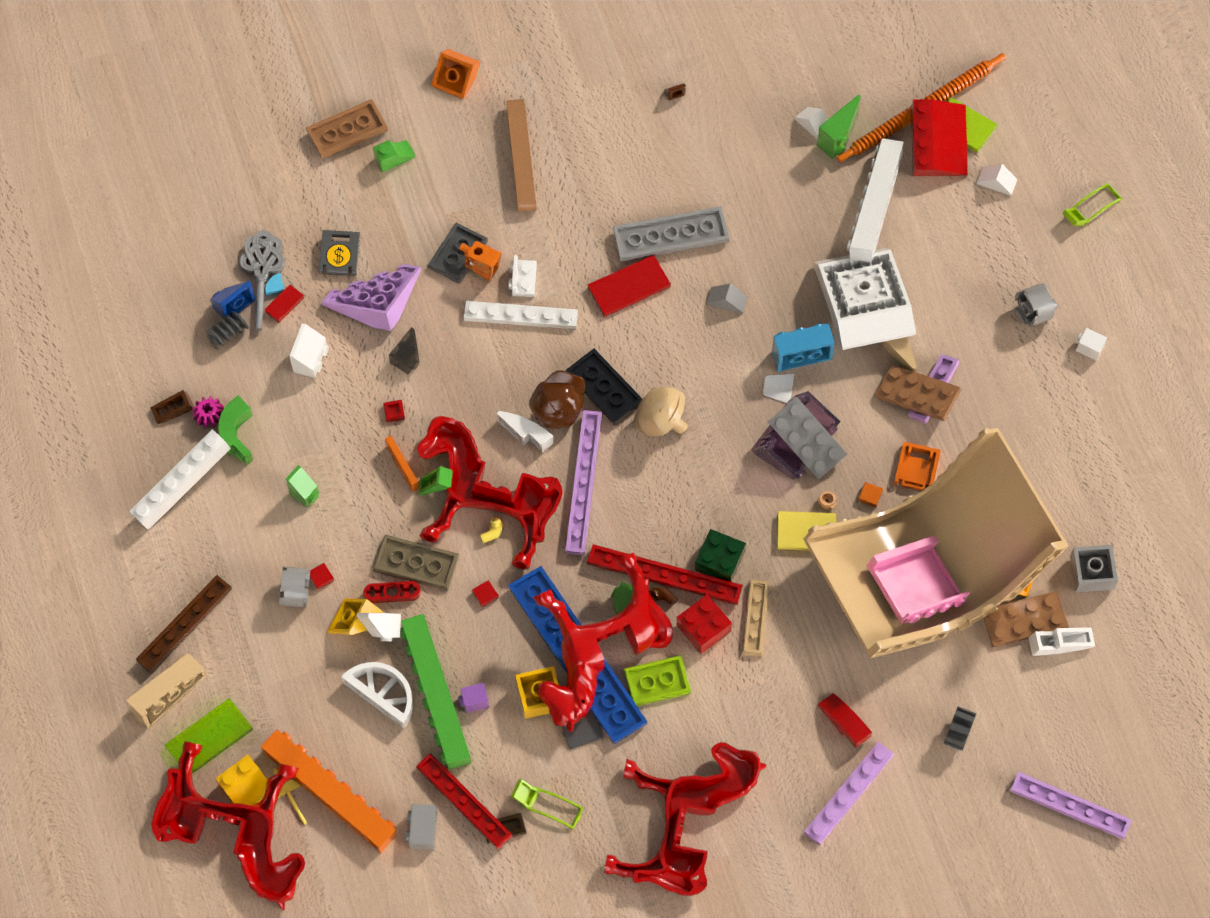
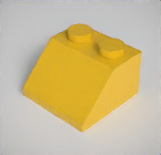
M248 754L215 778L219 788L231 803L257 804L263 799L266 792L267 779Z

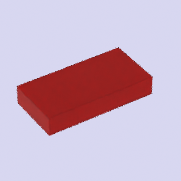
M290 284L264 309L265 313L280 323L304 299V295Z

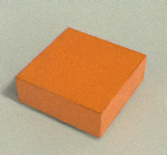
M865 482L858 501L877 507L883 488Z

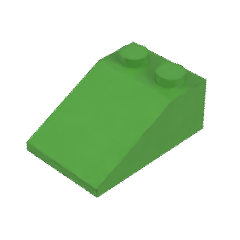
M859 94L819 126L817 146L831 159L837 155L839 156L846 149L859 114L861 101Z

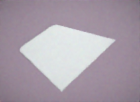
M794 374L766 376L763 395L788 404L791 401Z

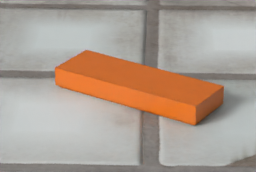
M393 437L385 438L386 447L411 491L418 490V481Z

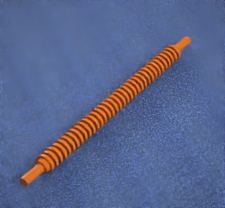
M1001 53L990 61H981L923 99L948 100L991 73L995 65L1006 59L1005 54ZM911 106L854 141L850 149L836 157L837 161L842 163L853 155H861L880 143L882 138L886 139L910 124Z

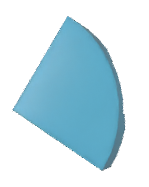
M281 273L274 275L267 282L265 288L266 296L284 291Z

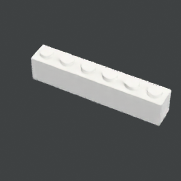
M212 429L129 512L149 530L231 449L230 446Z

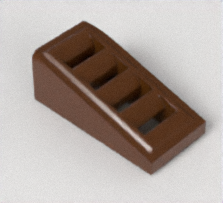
M182 390L150 408L159 425L192 411L194 405L189 394ZM174 403L177 404V406H178L177 409H175ZM167 406L170 407V413H168ZM159 409L163 410L164 416H161Z

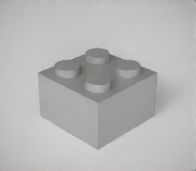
M1113 546L1073 548L1070 560L1075 593L1114 590L1118 578Z

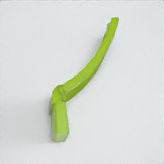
M1107 183L1085 196L1071 209H1065L1062 214L1073 226L1079 225L1081 227L1110 206L1121 201L1122 198ZM1107 187L1117 199L1100 209L1087 220L1076 207L1093 194Z
M518 779L510 796L527 810L555 820L570 829L575 828L583 810L582 806L547 790L532 787L523 779ZM539 792L546 793L579 808L572 826L558 818L532 808Z

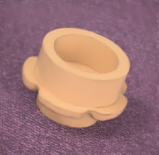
M825 491L818 497L817 501L822 509L828 510L836 506V496L832 492Z

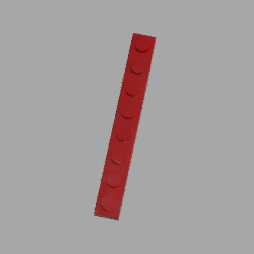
M593 544L587 564L628 575L627 571L619 566L617 559L629 554ZM636 556L637 563L643 570V577L649 579L650 582L702 596L708 594L710 598L738 605L743 588L741 584Z

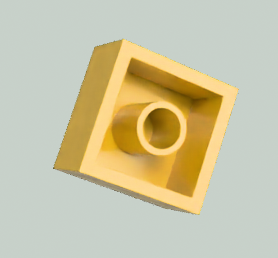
M554 666L515 675L525 719L550 714L549 708L539 698L537 691L542 681H551L559 685Z

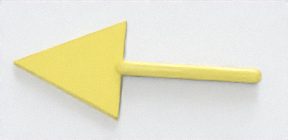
M291 779L284 784L278 798L287 794L302 823L306 825L307 822L290 793L301 785Z

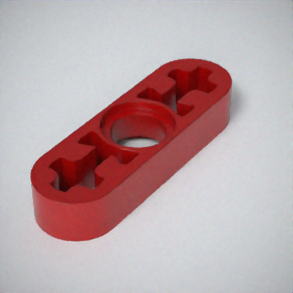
M403 581L368 584L364 588L363 593L364 598L371 603L417 600L420 597L421 591L417 582ZM411 587L415 590L412 595L409 593ZM390 588H395L398 591L393 597L387 595V590ZM400 588H403V596H401ZM381 589H383L384 597H381ZM371 590H375L376 594L374 597H371L369 594Z

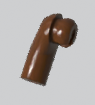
M665 587L652 588L649 591L653 600H666L671 606L678 600Z

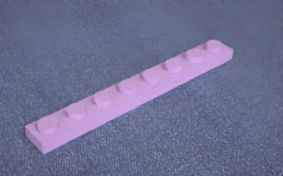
M583 410L565 549L566 554L585 555L602 412Z

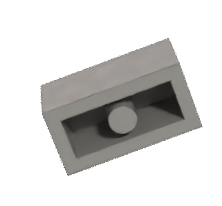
M412 804V811L408 810L407 823H410V830H406V842H409L410 849L435 850L437 806Z

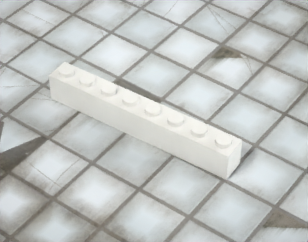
M882 138L881 144L876 147L875 156L877 157L876 159L873 158L871 165L873 171L868 174L867 183L869 184L868 186L865 185L863 192L865 198L860 201L859 210L861 211L860 213L857 212L855 219L857 225L853 226L851 237L853 238L848 241L847 251H850L851 260L869 263L873 261L903 156L904 142Z

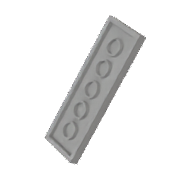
M721 206L613 226L620 262L729 242V234Z

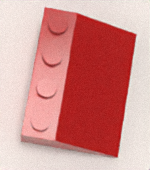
M913 99L911 104L913 176H968L966 105L933 99Z

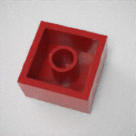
M708 594L678 615L676 619V626L700 654L732 630V622Z

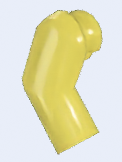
M493 518L489 531L480 534L482 543L494 540L500 536L503 528L500 518Z

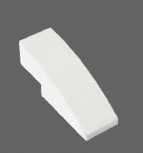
M503 411L497 412V421L523 446L530 441L543 453L553 444V435L535 422L516 414Z
M1056 628L1054 631L1034 632L1028 637L1032 656L1068 653L1095 647L1091 628Z

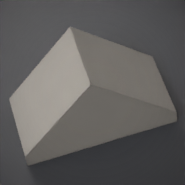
M731 283L711 287L706 305L743 314L747 296Z

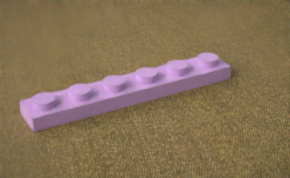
M877 742L806 828L804 834L820 846L891 760L894 753Z
M1020 772L1017 773L1010 790L1014 794L1124 840L1131 823L1129 818Z

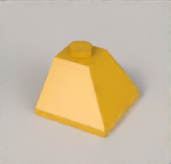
M344 598L327 632L329 634L353 635L367 631L358 619L357 613H382L383 611L367 599Z

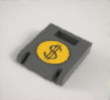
M323 230L319 274H323L324 266H326L327 275L349 276V268H352V276L357 275L360 232ZM333 237L350 238V241H333Z

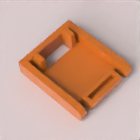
M903 441L894 485L897 486L900 480L902 481L901 487L923 491L925 486H930L934 483L941 450ZM911 451L930 455L929 460L910 456Z

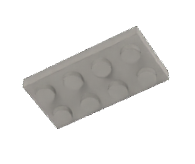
M797 397L768 421L771 427L818 480L847 455Z

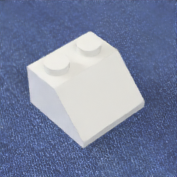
M303 323L292 348L290 360L293 373L315 378L317 372L321 371V360L323 356L327 355L329 346L324 336Z

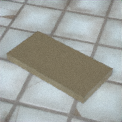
M384 535L373 571L448 591L459 554Z

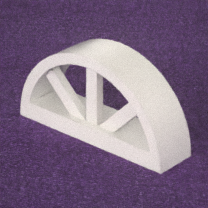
M368 662L357 665L342 675L341 678L344 685L403 729L406 728L413 712V699L407 680L397 669L384 663ZM367 674L368 687L357 678ZM373 674H383L391 677L378 694L375 693ZM396 682L402 686L407 697L383 699ZM406 704L404 713L394 707L395 705Z

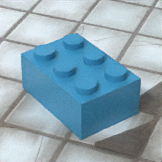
M819 323L810 328H798L792 332H780L774 335L772 355L777 371L780 372L832 360L835 342L829 323Z

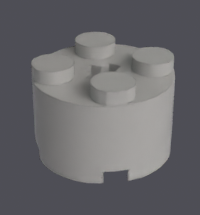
M1037 284L1015 294V301H1018L1019 305L1016 307V310L1025 325L1030 324L1029 327L1053 318L1054 310L1057 309V303L1051 298L1046 284Z
M283 566L279 605L307 607L308 589L306 588H309L310 570Z

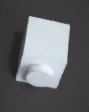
M1086 328L1084 334L1080 333L1075 342L1078 344L1076 351L1097 360L1107 337Z

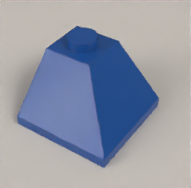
M246 281L216 292L210 300L212 308L224 319L226 315L230 316L232 311L239 314L255 301L251 282Z

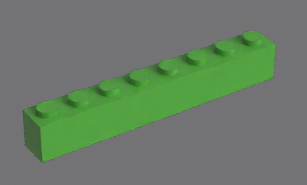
M421 614L401 620L402 628H400L402 640H407L408 645L405 646L407 656H412L414 662L411 663L413 674H418L419 681H416L419 693L423 692L425 696L422 702L425 711L429 710L431 715L428 717L431 729L435 728L437 733L434 735L437 747L441 746L442 753H439L442 764H447L448 770L471 763V757L425 616Z

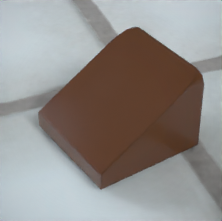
M685 83L664 89L668 100L684 96L686 92Z

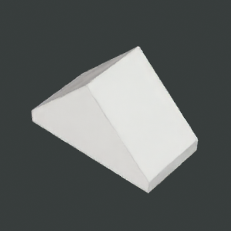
M807 107L795 117V120L817 140L819 126L828 120L822 109Z
M1003 164L982 168L976 184L1011 196L1017 178Z

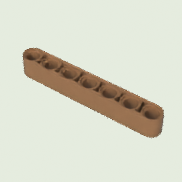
M524 99L506 100L518 212L537 210Z

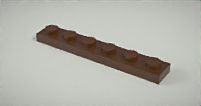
M216 575L136 658V661L148 672L152 673L232 590V587Z

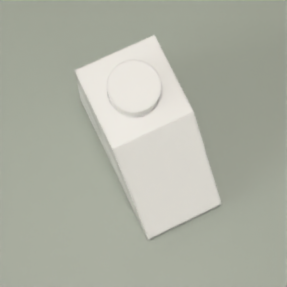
M357 613L358 619L372 637H380V641H392V638H400L401 614Z

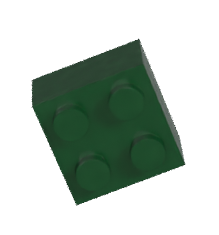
M710 529L695 561V571L732 582L744 556L746 543Z

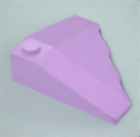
M403 264L398 266V270L392 273L384 271L373 275V280L363 283L361 279L348 284V289L339 292L337 288L331 290L321 303L327 308L373 328L391 331L402 315L421 267Z

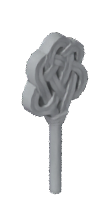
M265 230L259 231L253 237L245 240V253L240 258L242 270L247 274H255L254 277L257 283L255 331H262L264 289L269 279V274H278L285 267L281 240Z

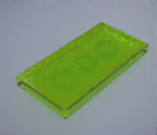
M228 698L164 744V746L178 763L184 741L202 745L201 753L194 759L193 774L251 732L253 727L232 700Z

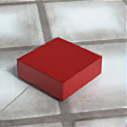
M402 400L383 403L386 422L405 419Z
M325 563L310 570V579L317 590L334 581V577Z
M489 580L472 589V593L482 607L499 598Z

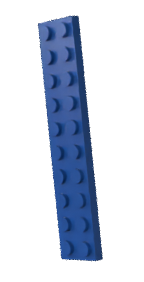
M539 566L509 584L508 588L567 674L562 656V633L552 613L544 606L537 605L533 597L551 589L554 598L565 603L570 619L576 625H581V623L543 567ZM604 658V669L598 673L596 694L590 710L613 744H616L647 725L648 721Z

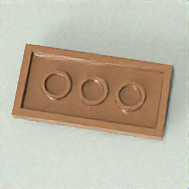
M370 99L308 126L306 130L320 157L324 159L386 132L388 127L374 101Z
M892 364L875 395L877 399L945 422L961 389L958 386Z
M1057 591L998 605V610L992 613L989 612V615L983 619L993 648L1029 639L1028 637L1034 632L1054 631L1056 628L1069 627Z

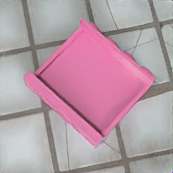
M935 535L874 555L866 565L901 624L907 622L910 624L914 623L921 617L929 618L935 612L940 611V613H943L953 606L956 608L960 607L966 602L965 599L970 594L969 591L961 594L935 551L934 547L939 542Z

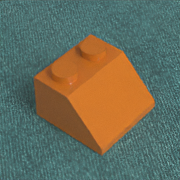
M446 49L440 53L431 86L464 99L476 79L481 61L451 49Z

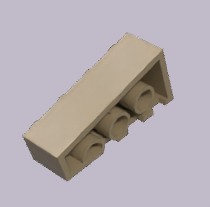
M187 653L185 656L179 657L173 665L129 697L126 702L132 714L149 729L206 676V672Z

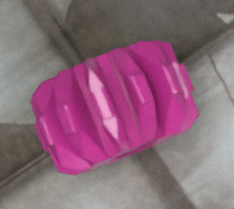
M210 395L208 400H206L202 396V402L196 401V406L192 407L193 419L197 420L196 422L199 426L204 425V428L207 429L211 425L214 428L215 423H219L224 406L220 404L218 398L213 400V397Z

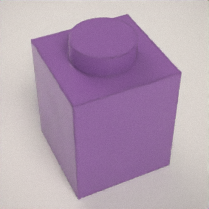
M484 683L461 688V695L458 696L460 707H465L466 713L489 708Z

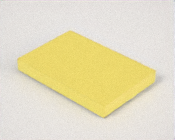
M778 511L777 550L810 551L803 540L809 533L808 530L815 525L820 527L829 522L836 523V513Z

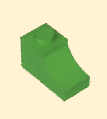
M387 140L373 147L374 158L382 172L415 158V153L407 140L397 143Z

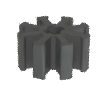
M958 706L944 744L963 751L977 713Z

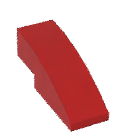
M834 693L818 703V707L840 734L845 735L854 748H857L871 737L872 731Z

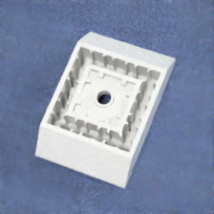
M876 249L872 263L851 260L850 255L813 262L842 350L916 335L912 307L890 249ZM867 286L869 289L863 290L860 287Z

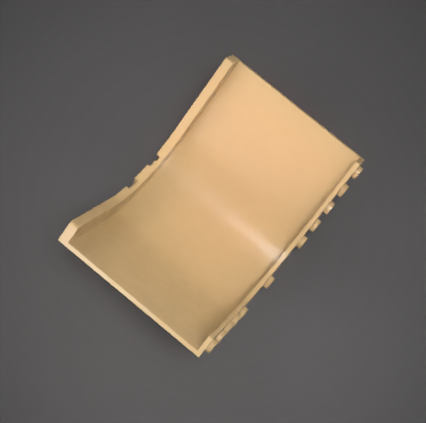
M986 428L980 431L979 436L968 444L969 447L958 455L956 461L947 466L948 469L941 473L934 483L917 495L906 498L903 503L877 514L874 512L865 517L857 516L851 520L843 519L838 523L829 522L820 527L815 525L808 530L809 533L803 538L869 658L934 642L947 637L948 633L956 628L961 631L988 616L989 612L992 613L998 610L997 605L1003 601L1009 602L1015 598L1069 547L998 428L990 430ZM935 535L939 541L934 547L935 551L961 594L968 591L970 594L965 599L966 602L960 607L956 608L953 606L943 613H940V611L935 612L929 618L921 617L914 623L910 624L907 622L901 624L866 565L874 555Z

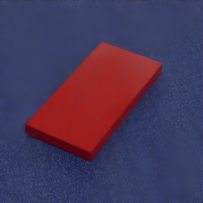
M651 255L587 286L603 316L606 317L671 287V283L656 257Z

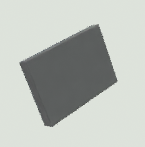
M456 222L429 262L428 268L460 284L470 269L465 266L466 257L458 253L459 247L462 243L472 247L475 241L486 245L488 238Z

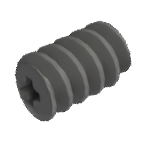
M234 311L230 312V316L226 315L224 317L225 321L219 320L218 325L213 324L212 329H206L209 341L217 350H219L218 343L225 346L224 339L231 342L230 335L235 338L237 337L235 331L242 334L241 327L249 329L245 320Z

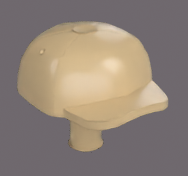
M672 387L651 389L638 405L634 421L635 428L649 437L665 435L671 429L678 435L684 434L688 429V423L681 419L685 406L684 393Z

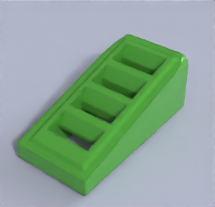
M440 466L420 477L418 494L424 496L450 488L453 471Z

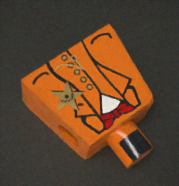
M475 241L472 247L462 243L458 249V253L466 257L465 266L490 282L499 268L502 253L478 241Z

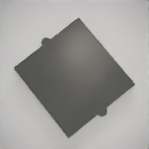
M589 710L585 718L574 724L572 732H569L566 726H561L563 729L562 734L566 737L570 749L603 738L599 722L591 710Z

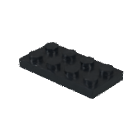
M595 348L565 370L585 380L584 394L614 425L638 408L642 400L640 395Z

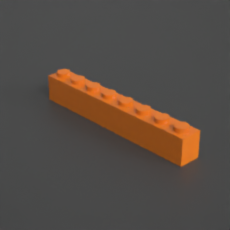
M276 729L260 746L262 752L278 766L279 764H285L299 768L296 777L293 779L380 853L397 836L396 826L387 819L385 821L381 818V813L375 807H368L365 804L366 800L361 795L357 794L355 796L350 791V786L344 781L340 783L335 779L337 776L330 769L325 770L322 768V763L316 757H309L302 745L298 744L296 746L292 742L291 736L285 731L281 733Z

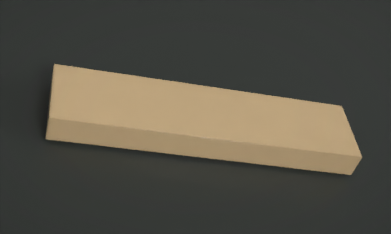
M750 579L742 655L762 657L770 581Z

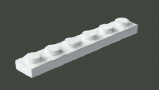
M466 301L464 321L576 330L578 309Z

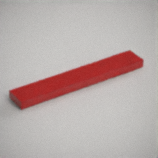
M431 753L416 765V769L497 850L512 837V834Z

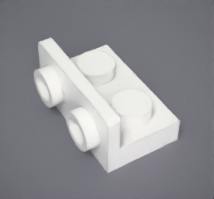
M514 255V262L510 261V273H513V278H509V289H512V296L535 297L537 261L518 260V255Z

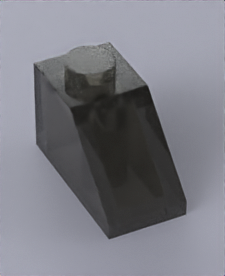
M412 327L389 354L390 363L406 374H409L412 370L414 371L420 363L415 329Z

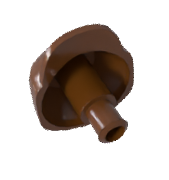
M563 370L553 372L536 387L529 400V407L535 419L548 429L572 426L583 408L585 380Z

